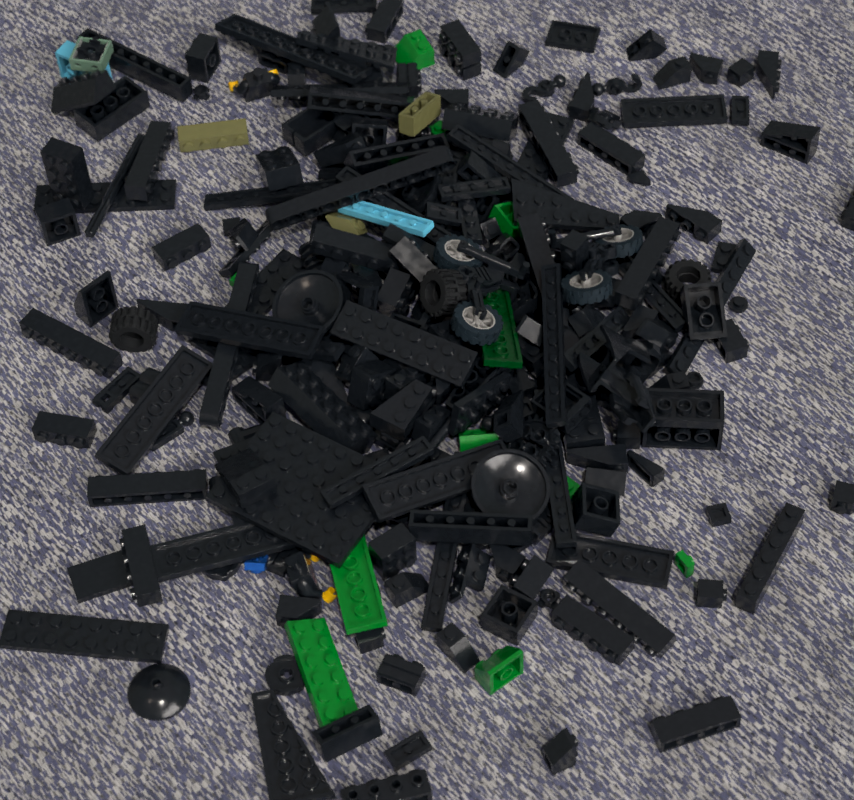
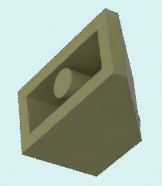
M338 212L325 216L334 229L359 236L368 232L364 222L359 218Z

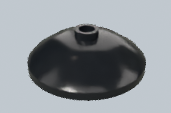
M159 663L143 668L132 678L128 686L127 697L130 707L138 716L147 720L161 721L177 715L184 709L190 698L191 687L188 677L181 669L174 665Z

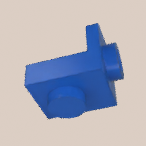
M269 555L246 560L244 562V570H250L251 573H262V571L266 570Z

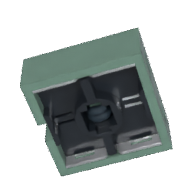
M79 36L69 58L71 70L86 72L105 70L114 51L112 40H93V38Z

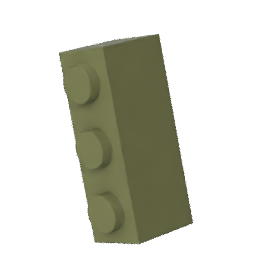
M425 91L398 114L399 133L415 137L441 114V95Z

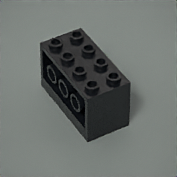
M647 388L657 419L655 424L646 433L642 432V447L721 450L724 430V391Z

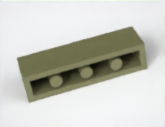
M246 118L177 126L181 153L249 145Z

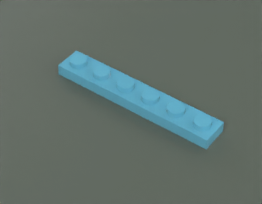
M360 201L337 209L338 213L386 227L391 223L410 234L425 237L435 227L432 220L366 201Z

